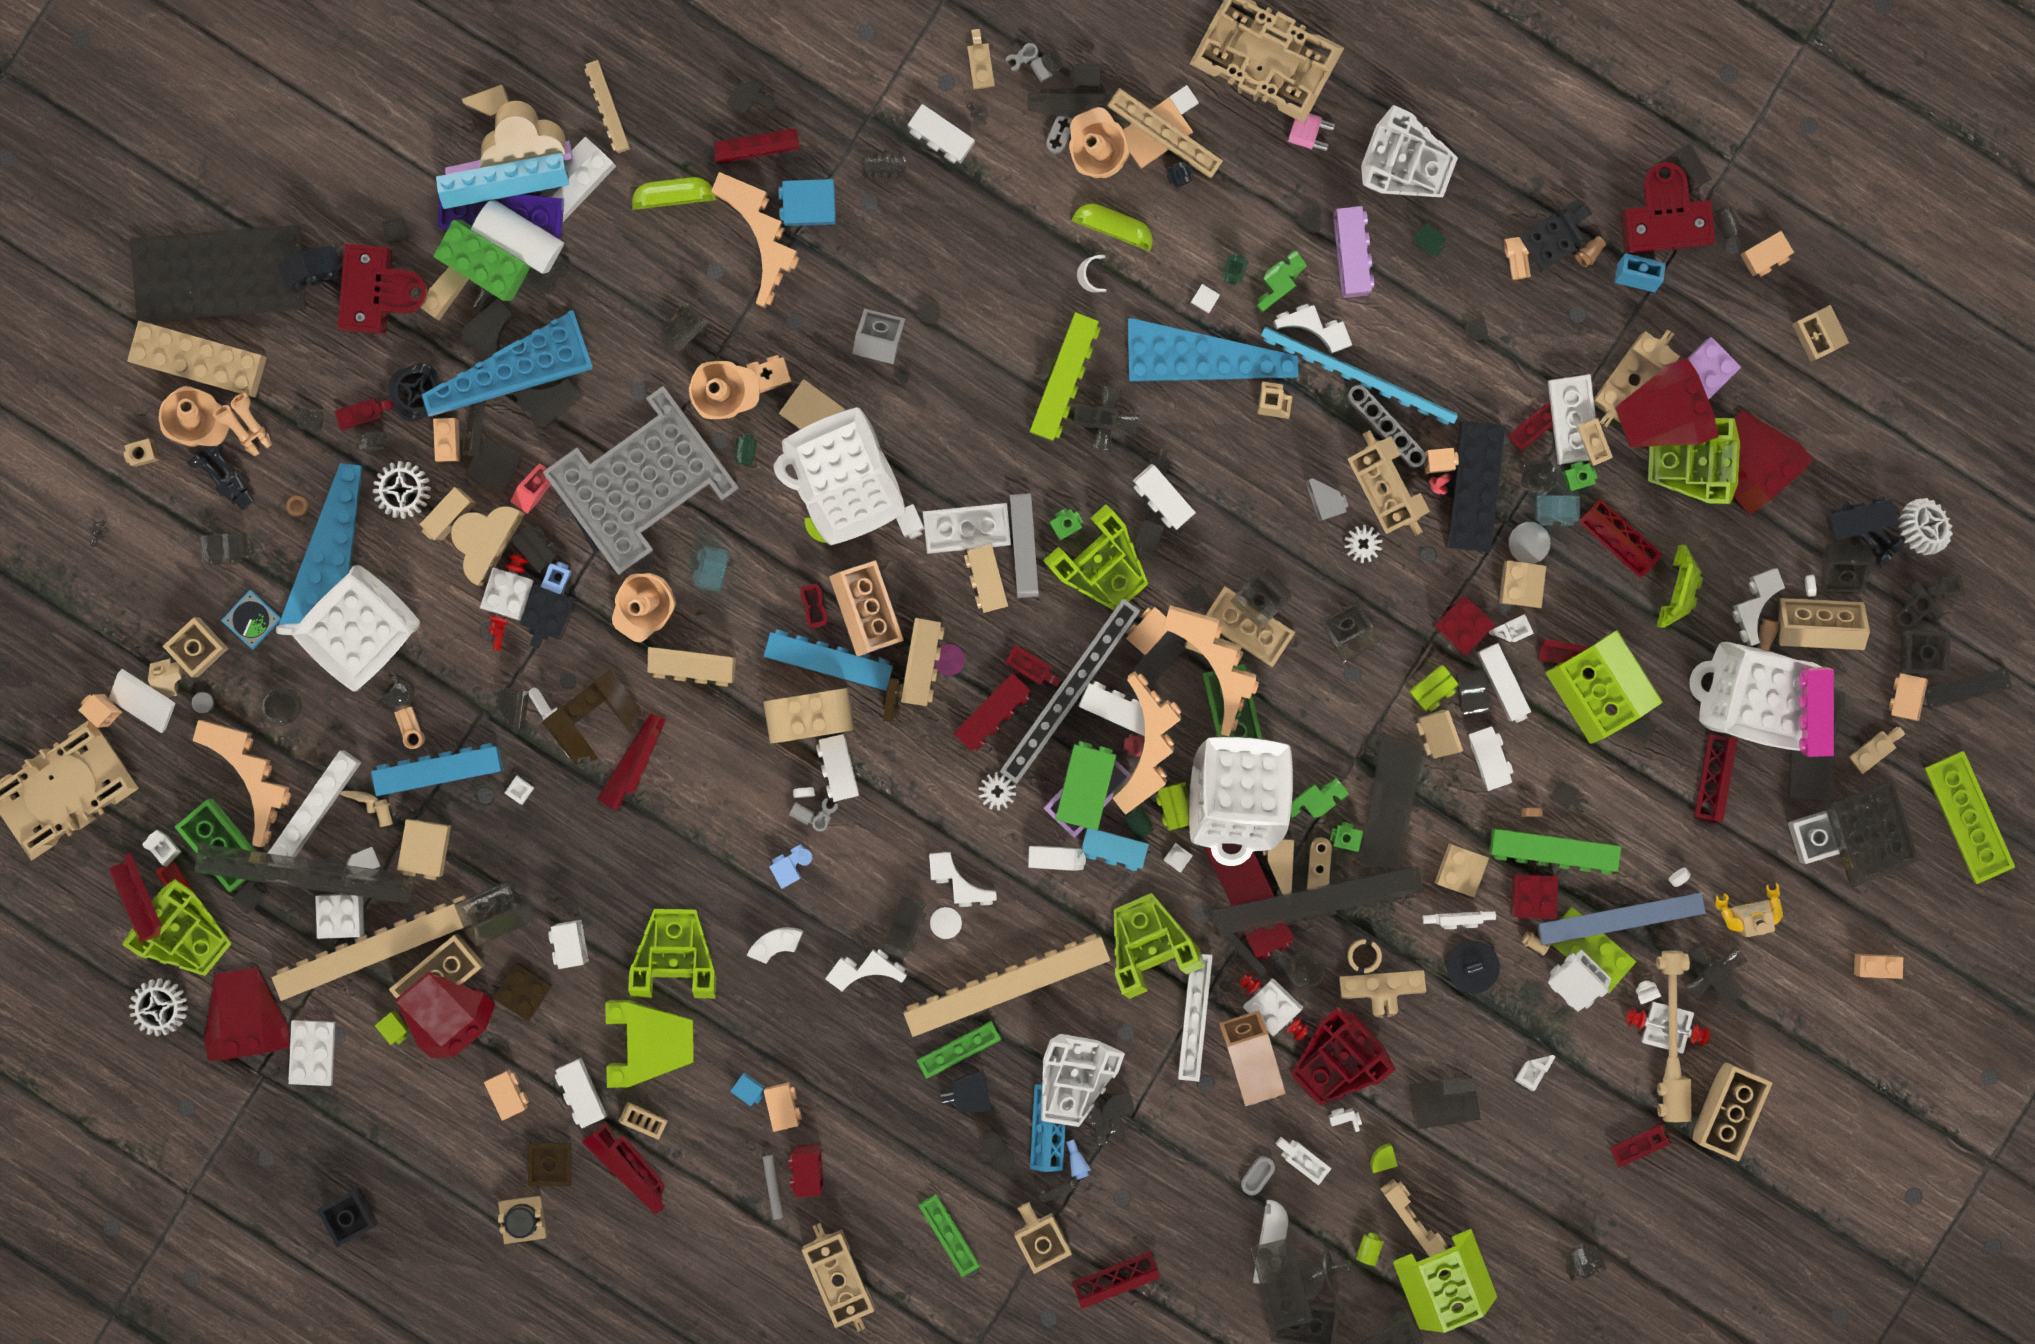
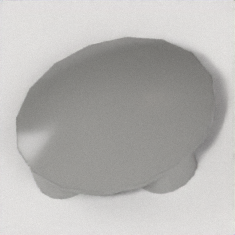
M1525 522L1518 525L1508 538L1511 554L1523 563L1534 564L1541 561L1550 549L1548 532L1543 526L1535 522Z

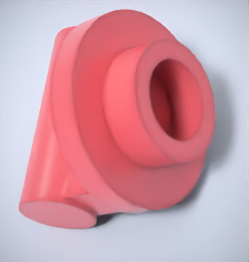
M1446 473L1440 478L1432 477L1429 480L1431 490L1436 494H1446L1448 488L1445 484L1452 479L1451 474Z
M1129 734V737L1124 739L1123 750L1127 751V755L1141 756L1145 737L1143 735L1133 736V734Z

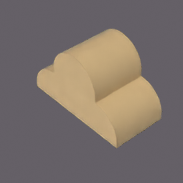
M511 101L505 103L496 114L495 130L488 133L482 142L480 167H489L557 153L565 155L566 139L564 132L560 126L552 121L538 120L535 110L525 102Z
M499 507L488 516L472 512L460 516L455 521L451 532L452 540L456 548L466 554L463 568L465 575L472 583L483 587L486 585L492 568H495L525 516V512L512 507Z

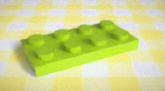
M1571 906L1559 920L1582 915ZM1604 933L1550 943L1566 958L1572 953H1578L1580 950L1587 954L1611 978L1608 994L1636 963L1632 957Z

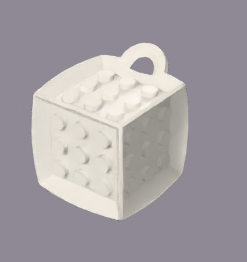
M856 407L818 420L782 441L784 454L780 455L774 463L775 474L783 484L798 491L801 499L807 506L815 527L829 545L841 543L871 532L905 513L903 498L895 476L880 448L872 425L860 408ZM788 464H792L798 480L791 478L787 474L785 468Z
M355 565L312 608L300 623L276 626V633L292 635L306 652L327 672L350 690L359 691L392 658L411 633L419 629L420 621L385 584L362 566Z
M1721 642L1712 661H1705L1697 665L1690 676L1691 692L1696 699L1701 701L1699 721L1703 726L1713 731L1728 733L1763 745L1800 751L1799 740L1802 738V730L1799 727V718L1802 717V708L1799 706V696L1802 695V687L1799 685V675L1802 674V668H1817L1821 666L1813 662L1792 659L1759 648ZM1713 672L1714 678L1709 692H1706L1701 686L1702 677L1706 673Z
M1215 737L1204 741L1196 752L1191 775L1189 795L1191 842L1200 846L1210 847L1214 858L1221 864L1235 866L1245 862L1253 851L1271 850L1276 847L1287 833L1291 815L1293 792L1291 747L1288 744L1269 740L1240 737ZM1222 843L1240 844L1242 848L1236 854H1227L1222 849Z

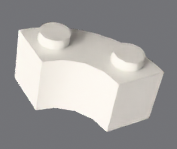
M1492 726L1469 734L1470 746L1487 790L1490 791L1512 783L1510 774L1513 773L1510 762L1505 760L1501 749L1503 741L1500 734H1495Z
M790 927L772 930L761 936L754 943L747 956L767 963L771 956L777 952H795L804 930Z

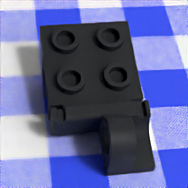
M1578 199L1519 235V238L1540 271H1543L1587 243L1576 224L1592 215V212L1587 205L1582 207Z

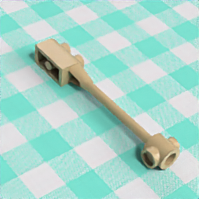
M1662 951V957H1657L1656 966L1658 970L1662 969V974H1668L1669 1057L1663 1083H1658L1657 1085L1658 1095L1663 1096V1104H1658L1657 1112L1658 1116L1663 1117V1121L1691 1122V1079L1682 1076L1677 1052V975L1689 970L1690 961L1688 954H1683L1682 951Z

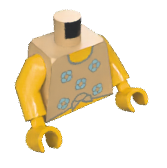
M1776 883L1775 890H1770L1769 885L1766 886L1767 896L1771 899L1770 901L1765 900L1728 908L1729 897L1727 894H1723V901L1719 900L1718 896H1716L1715 907L1722 910L1721 914L1727 927L1745 937L1774 932V925L1778 924L1783 917L1781 901L1778 898L1780 896L1779 885Z

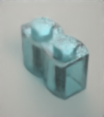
M1535 496V521H1540V525L1553 526V522H1561V526H1574V522H1579L1580 496Z
M705 545L703 550L699 549L697 561L700 562L699 569L694 570L692 582H695V587L721 593L730 551Z

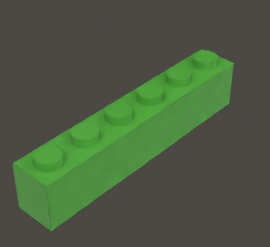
M1493 828L1489 854L1494 855V859L1507 861V857H1513L1515 862L1528 863V860H1535L1536 865L1541 866L1557 863V868L1570 869L1571 865L1578 866L1579 871L1590 872L1591 868L1599 869V873L1611 875L1612 871L1618 872L1621 846Z

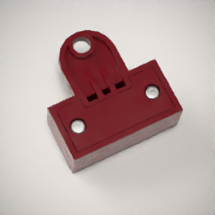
M1663 162L1656 164L1647 172L1643 186L1646 207L1626 209L1620 213L1624 254L1635 255L1709 247L1715 243L1711 200L1690 202L1686 175L1679 166L1673 163ZM1660 168L1669 170L1670 176L1668 179H1662L1659 176Z
M345 243L337 328L344 332L386 335L388 312L413 313L423 306L428 295L424 280L414 272L392 269L394 251L388 247ZM415 287H419L422 290V294L418 299H414L411 296V290Z

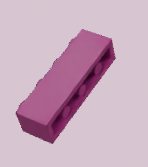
M1828 667L1802 668V674L1799 675V685L1802 687V695L1799 696V706L1802 708V717L1799 718V727L1802 730L1799 749L1807 757L1834 756V670Z

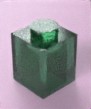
M1428 223L1411 241L1429 257L1433 254L1438 256L1446 247L1443 244L1446 238Z

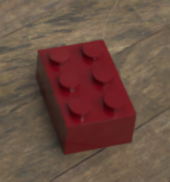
M821 1144L796 1145L794 1151H791L790 1158H788L789 1171L793 1170V1176L790 1179V1190L795 1192V1197L821 1196L824 1188Z

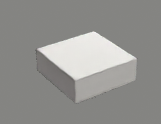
M1187 85L1169 97L1181 115L1199 104Z
M1202 284L1191 303L1209 314L1220 295Z
M516 776L505 791V794L523 805L535 787L519 776Z

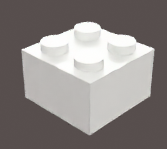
M1826 810L1787 822L1800 863L1808 864L1846 852L1834 811Z
M363 893L320 894L315 896L317 939L361 937L364 935Z
M582 920L559 923L551 927L549 940L551 944L554 943L555 952H552L554 965L557 964L558 969L584 965L589 961Z

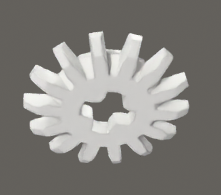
M1363 525V530L1360 531L1359 527L1356 526L1357 532L1354 533L1350 530L1348 533L1352 537H1345V540L1350 541V544L1344 545V547L1351 549L1347 555L1349 556L1353 553L1355 555L1354 561L1360 557V563H1364V558L1366 557L1368 562H1371V555L1376 558L1378 557L1375 550H1382V548L1377 546V543H1382V540H1376V537L1380 534L1377 532L1373 535V527L1366 531V525ZM1368 539V549H1359L1360 543L1358 540Z
M995 772V778L993 779L990 774L987 775L989 781H981L985 784V787H979V790L984 791V794L979 795V798L985 797L986 800L983 804L991 803L989 807L991 810L994 805H997V810H1000L1001 804L1004 805L1005 809L1008 808L1006 802H1014L1010 796H1016L1015 792H1011V789L1016 788V785L1010 786L1009 783L1012 780H1004V774L1001 778H998V772ZM996 785H999V788L1004 790V793H1001L999 798H996V795L991 793V790H994Z

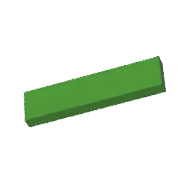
M989 1021L917 1059V1062L927 1079L1000 1041L1001 1038L993 1022Z
M935 1194L918 1204L961 1277L979 1268V1262L938 1195Z

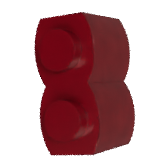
M817 583L803 586L801 588V599L807 607L805 616L808 625L811 628L826 626L828 624V613L823 606L824 596L821 587Z

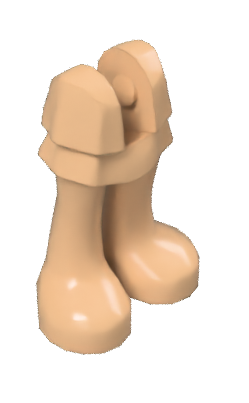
M246 393L237 395L231 401V406L250 430L246 431L228 405H223L214 412V419L218 423L228 425L240 439V444L245 446V450L254 456L260 454L256 445L252 442L256 437L259 438L266 448L272 445L269 433L265 432V428L261 427L249 410L250 398Z

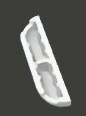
M1267 1199L1253 1283L1263 1284L1270 1282L1278 1275L1281 1269L1288 1229V1215L1284 1207L1273 1200Z

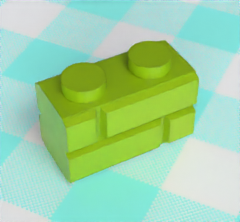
M1440 665L1408 692L1423 711L1429 709L1432 712L1440 705L1439 700L1444 696L1448 699L1457 692L1455 688L1459 684L1443 665Z
M1186 782L1160 788L1158 794H1156V800L1158 805L1163 808L1162 821L1164 826H1168V830L1189 826V793Z

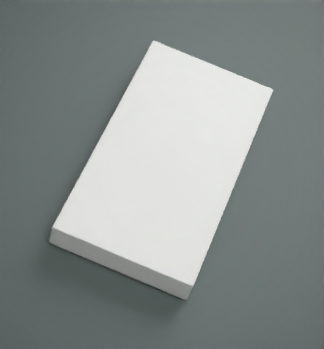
M1591 375L1547 380L1557 463L1561 465L1589 460L1576 426L1596 418Z
M1007 503L923 511L927 554L967 550L992 543V547L1011 545Z

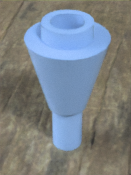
M1075 1140L1066 1142L1070 1152L1071 1176H1076L1077 1180L1089 1176L1088 1171H1091V1168L1081 1153L1078 1152Z

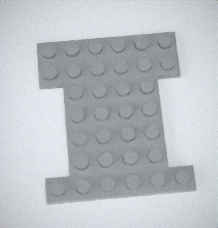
M664 386L646 398L658 416L593 463L589 464L580 450L576 448L543 471L547 480L618 576L653 551L641 533L700 490L710 485L719 499L723 501L739 489Z

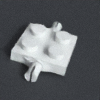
M1495 911L1423 915V924L1436 923L1444 929H1457V925L1465 926V928H1477L1478 924L1483 923V920H1496Z

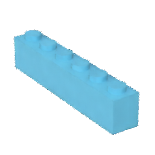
M563 153L436 176L438 194L443 209L569 185Z

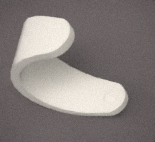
M1105 255L1090 257L1080 264L1077 270V279L1079 284L1087 291L1106 292V289L1093 287L1086 277V268L1089 262L1093 259H1103Z

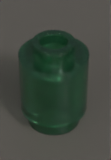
M741 434V438H736L734 453L736 464L752 465L753 460L755 461L757 440H753V435Z
M1135 807L1126 814L1125 822L1140 839H1143L1155 830L1152 827L1153 823L1142 808L1137 809Z

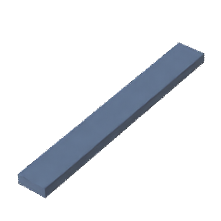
M1702 893L1541 923L1537 924L1541 945L1706 914Z

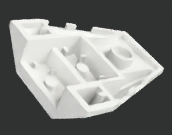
M1393 105L1376 125L1362 162L1363 186L1384 194L1443 197L1458 157L1440 140H1437L1427 127L1418 122L1412 113Z
M1059 1034L1052 1038L1043 1059L1041 1120L1079 1127L1094 1107L1093 1103L1100 1093L1103 1094L1105 1092V1086L1109 1080L1117 1075L1125 1053L1094 1039Z

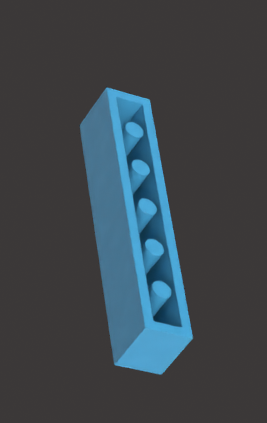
M777 629L775 633L770 632L764 657L886 691L888 689L889 678H891L894 667L889 665V660L878 658L877 661L870 660V655L868 654L857 657L856 655L849 654V649L837 646V650L828 648V643L817 641L816 644L808 642L809 638L797 635L796 639L787 637L788 632Z
M493 743L480 745V750L473 751L472 747L459 749L460 754L452 755L451 751L439 753V758L431 759L430 755L418 757V762L410 763V759L398 761V766L389 767V763L376 766L377 770L371 771L375 794L379 796L504 771L499 746L493 747Z

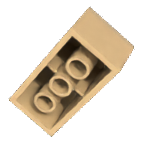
M849 688L763 702L770 744L855 730Z
M1724 1063L1714 1079L1693 1131V1140L1703 1147L1740 1161L1773 1083L1732 1064Z

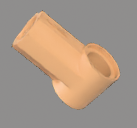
M1519 237L1504 239V249L1506 257L1509 258L1512 280L1531 277L1528 262L1529 252Z
M413 707L394 712L403 736L404 745L410 749L422 747L425 743V735L421 732ZM413 733L419 737L416 745H412L409 741L410 735Z

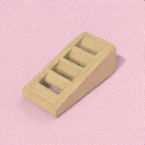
M627 1102L619 1118L621 1124L658 1140L668 1121L630 1102ZM633 1110V1111H635V1112H634V1114H633V1116H632L631 1121H629V1120H627V1119H628V1117H629L631 1111ZM639 1114H642L643 1116L639 1124H635ZM647 1118H651L647 1128H644L643 1126ZM655 1121H659L655 1131L652 1132L651 1129Z

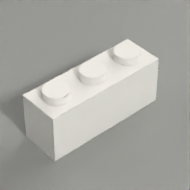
M923 104L908 124L911 135L919 140L921 137L928 141L927 145L935 151L940 149L945 153L944 157L952 163L957 161L961 164L975 144L973 138Z
M1149 465L1133 480L1136 484L1133 488L1141 497L1145 495L1150 500L1147 504L1155 513L1159 511L1164 516L1161 520L1168 528L1172 526L1177 530L1195 514V511L1155 465Z
M845 734L820 739L816 748L818 756H823L825 765H821L824 778L828 777L830 785L826 786L829 798H833L835 802L859 796Z
M582 1058L556 1069L555 1079L558 1085L563 1086L565 1090L563 1096L567 1105H571L574 1113H572V1117L576 1125L580 1124L581 1128L607 1116Z

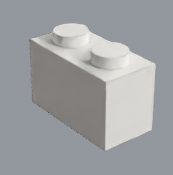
M912 504L905 508V513L896 518L904 537L909 536L910 539L922 535L921 531L925 529L915 506Z

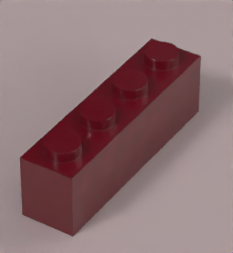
M1012 673L953 734L970 751L974 748L978 751L986 743L984 738L989 733L993 736L1001 728L999 723L1004 718L1008 721L1016 712L1013 708L1018 703L1023 705L1031 697L1028 694L1031 690Z

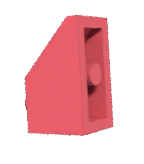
M540 463L518 485L510 501L527 514L539 502L551 485L543 474V471L547 468Z

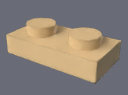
M1598 418L1576 426L1592 466L1613 458Z

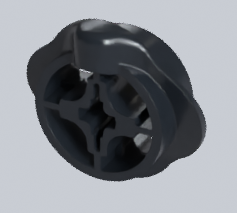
M418 363L400 369L392 375L389 381L388 390L395 411L405 421L413 422L428 417L425 406L421 408H413V406H416L419 401H423L422 394L426 393L424 389L427 379L434 387L441 384L437 371L427 363ZM420 377L413 384L404 383L409 378ZM420 388L421 395L417 394L414 396L412 391H417ZM400 389L405 390L409 394L407 405L403 404L400 400Z

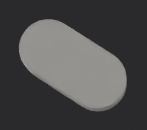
M1267 1156L1257 1158L1241 1180V1187L1246 1194H1258L1273 1175L1275 1165L1271 1158Z

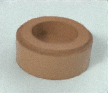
M293 496L287 501L286 509L290 515L302 517L308 512L309 504L304 497Z
M1522 808L1521 817H1543V809Z

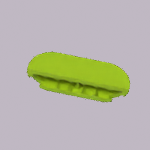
M698 177L648 182L638 187L634 192L632 210L714 201L716 196L711 192L713 188L711 184Z
M1086 204L1080 207L1072 217V222L1150 252L1153 243L1152 233L1149 227L1140 220L1098 204Z

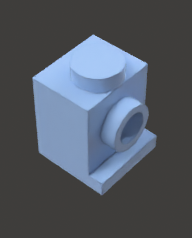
M558 561L556 565L550 563L541 587L563 595L572 571L567 570L569 565ZM557 573H560L562 575V579L560 581L555 580V575Z

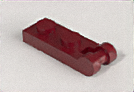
M1657 1124L1644 1132L1609 1147L1617 1166L1620 1168L1670 1145L1672 1142L1670 1137H1667L1664 1130L1666 1128L1664 1124ZM1657 1134L1659 1140L1654 1143L1652 1136Z

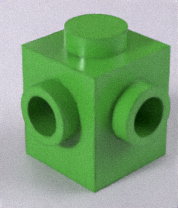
M1583 461L1572 464L1570 470L1562 472L1568 492L1596 484L1597 474L1595 468L1590 466V463L1584 465Z
M1065 508L1055 514L1056 519L1049 522L1061 541L1082 528L1080 524L1083 523V520L1077 511L1073 513L1072 509L1067 511Z
M1342 822V826L1336 825V829L1332 828L1329 840L1333 841L1332 845L1335 847L1359 852L1363 831L1354 829V824Z

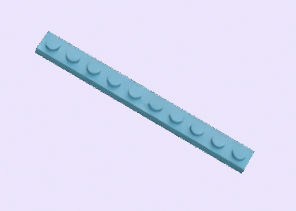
M1267 326L1262 331L1261 336L1265 337V342L1271 345L1278 343L1284 346L1283 350L1294 354L1296 351L1303 355L1302 358L1311 363H1314V361L1322 363V368L1331 372L1335 369L1341 372L1340 376L1352 381L1355 378L1361 381L1360 385L1367 389L1372 387L1379 389V394L1387 398L1394 396L1399 399L1398 402L1407 407L1414 405L1418 407V412L1427 416L1430 413L1438 416L1437 420L1448 425L1449 422L1454 424L1458 417L1457 413Z

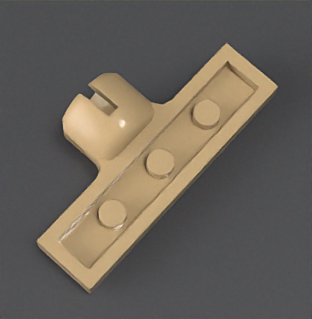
M1424 970L1339 977L1341 999L1370 998L1373 1015L1383 1018L1385 1013L1384 1006H1386L1387 1017L1397 1014V996L1426 993Z

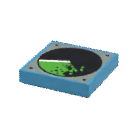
M249 590L221 621L254 650L280 622L281 617L258 595Z

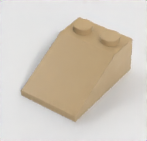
M1439 710L1417 718L1419 723L1416 724L1419 735L1424 736L1426 743L1423 744L1427 756L1431 755V758H1438L1463 751L1448 710Z

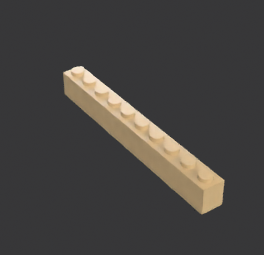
M463 895L453 899L454 904L446 907L444 903L434 907V912L426 914L424 911L414 915L415 920L407 923L406 919L394 923L395 928L387 931V928L384 927L374 931L375 936L367 938V935L354 939L356 943L348 946L347 943L335 947L336 952L328 954V951H324L315 955L316 960L309 962L307 958L297 962L296 968L289 970L287 966L277 970V975L271 978L280 1000H285L480 921L481 919L472 897L466 899Z
M1089 935L1084 938L1085 942L1079 944L1076 941L1064 945L1065 949L1059 952L1053 949L1044 953L1045 957L1037 959V957L1027 959L1023 966L1018 967L1017 964L1005 968L1006 972L998 975L997 972L985 976L986 980L979 983L977 979L966 983V988L958 990V987L946 991L947 995L940 998L938 995L927 998V1003L919 1005L917 1002L907 1006V1010L903 1014L912 1037L1110 961L1101 935Z

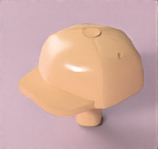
M1099 107L1079 114L1072 120L1069 149L1078 172L1094 178H1107L1117 173L1129 157V146L1121 126L1113 120L1108 111Z
M705 362L697 368L692 376L689 396L693 406L702 417L707 419L731 418L757 405L760 396L759 379L753 370L736 366L732 362Z
M185 386L172 392L162 402L159 409L158 418L164 436L189 447L197 445L217 446L224 441L230 427L226 424L218 423L214 419V412L221 407L214 397L192 387Z
M655 574L630 575L626 578L616 595V606L612 616V624L618 631L635 642L646 640L666 624L674 611L676 600L672 589L663 578Z

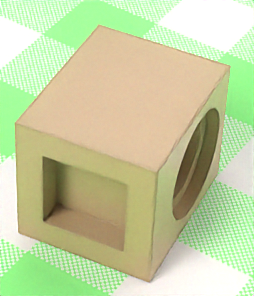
M148 438L124 445L126 450L124 451V458L127 463H130V466L137 467L160 460L153 439ZM139 448L144 450V456L141 459H138L136 456V451Z

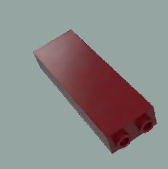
M1222 843V849L1227 854H1236L1242 848L1240 844ZM1204 846L1254 956L1264 959L1271 956L1272 951L1277 948L1283 950L1292 945L1291 942L1294 941L1293 935L1254 852L1245 862L1235 866H1228L1218 862L1214 858L1211 848Z

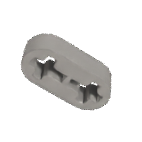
M1062 114L1058 116L1049 133L1046 147L1052 154L1061 153L1066 146L1071 134L1070 127H1065L1063 133L1059 132L1061 125L1058 122H1063L1064 119H1067L1068 125H1071L1073 119L1069 115ZM1057 135L1061 136L1059 144L1062 146L1053 149L1050 141H1055Z

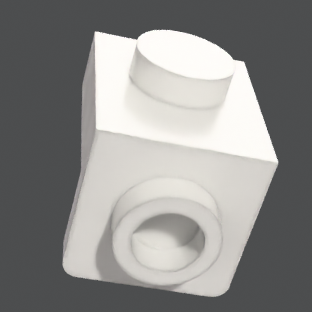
M158 830L150 834L142 844L144 848L150 850L159 862L166 867L181 853L170 837Z
M1344 1108L1331 1111V1115H1328L1331 1126L1351 1121L1355 1132L1360 1131L1359 1125H1362L1359 1113H1354L1352 1108L1344 1110Z

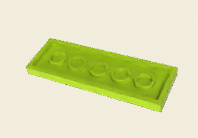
M1958 752L1924 767L1923 769L1974 884H1979L2015 868L1965 752Z

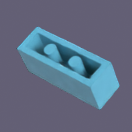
M1087 828L1081 848L1084 849L1086 858L1096 860L1097 857L1105 859L1104 863L1116 866L1117 862L1125 864L1124 868L1137 871V868H1143L1149 844L1102 830Z

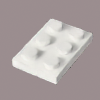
M292 1020L288 1084L332 1085L335 1022Z

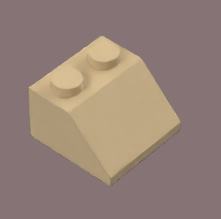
M1504 561L1499 603L1542 608L1546 566Z
M1449 843L1435 883L1475 898L1489 858Z

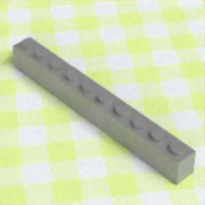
M1125 599L1121 600L1001 768L1000 772L1016 784L1019 782L1139 614V609Z

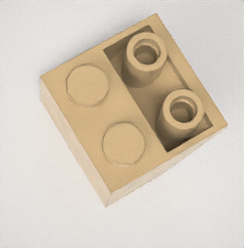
M1831 305L1792 324L1810 362L1849 343Z

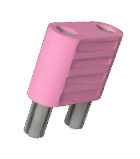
M1309 113L1304 123L1296 119L1294 120L1288 142L1309 149L1315 147L1327 151L1328 144L1315 139L1319 127L1333 131L1335 124L1324 121L1322 117Z

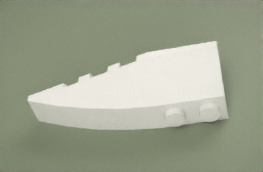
M586 137L571 151L572 159L565 160L569 185L543 190L540 195L564 198L563 222L616 167Z

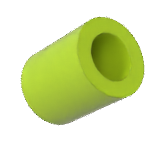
M1369 1232L1368 1235L1364 1234L1356 1260L1376 1266L1384 1243L1381 1240V1236L1373 1232Z

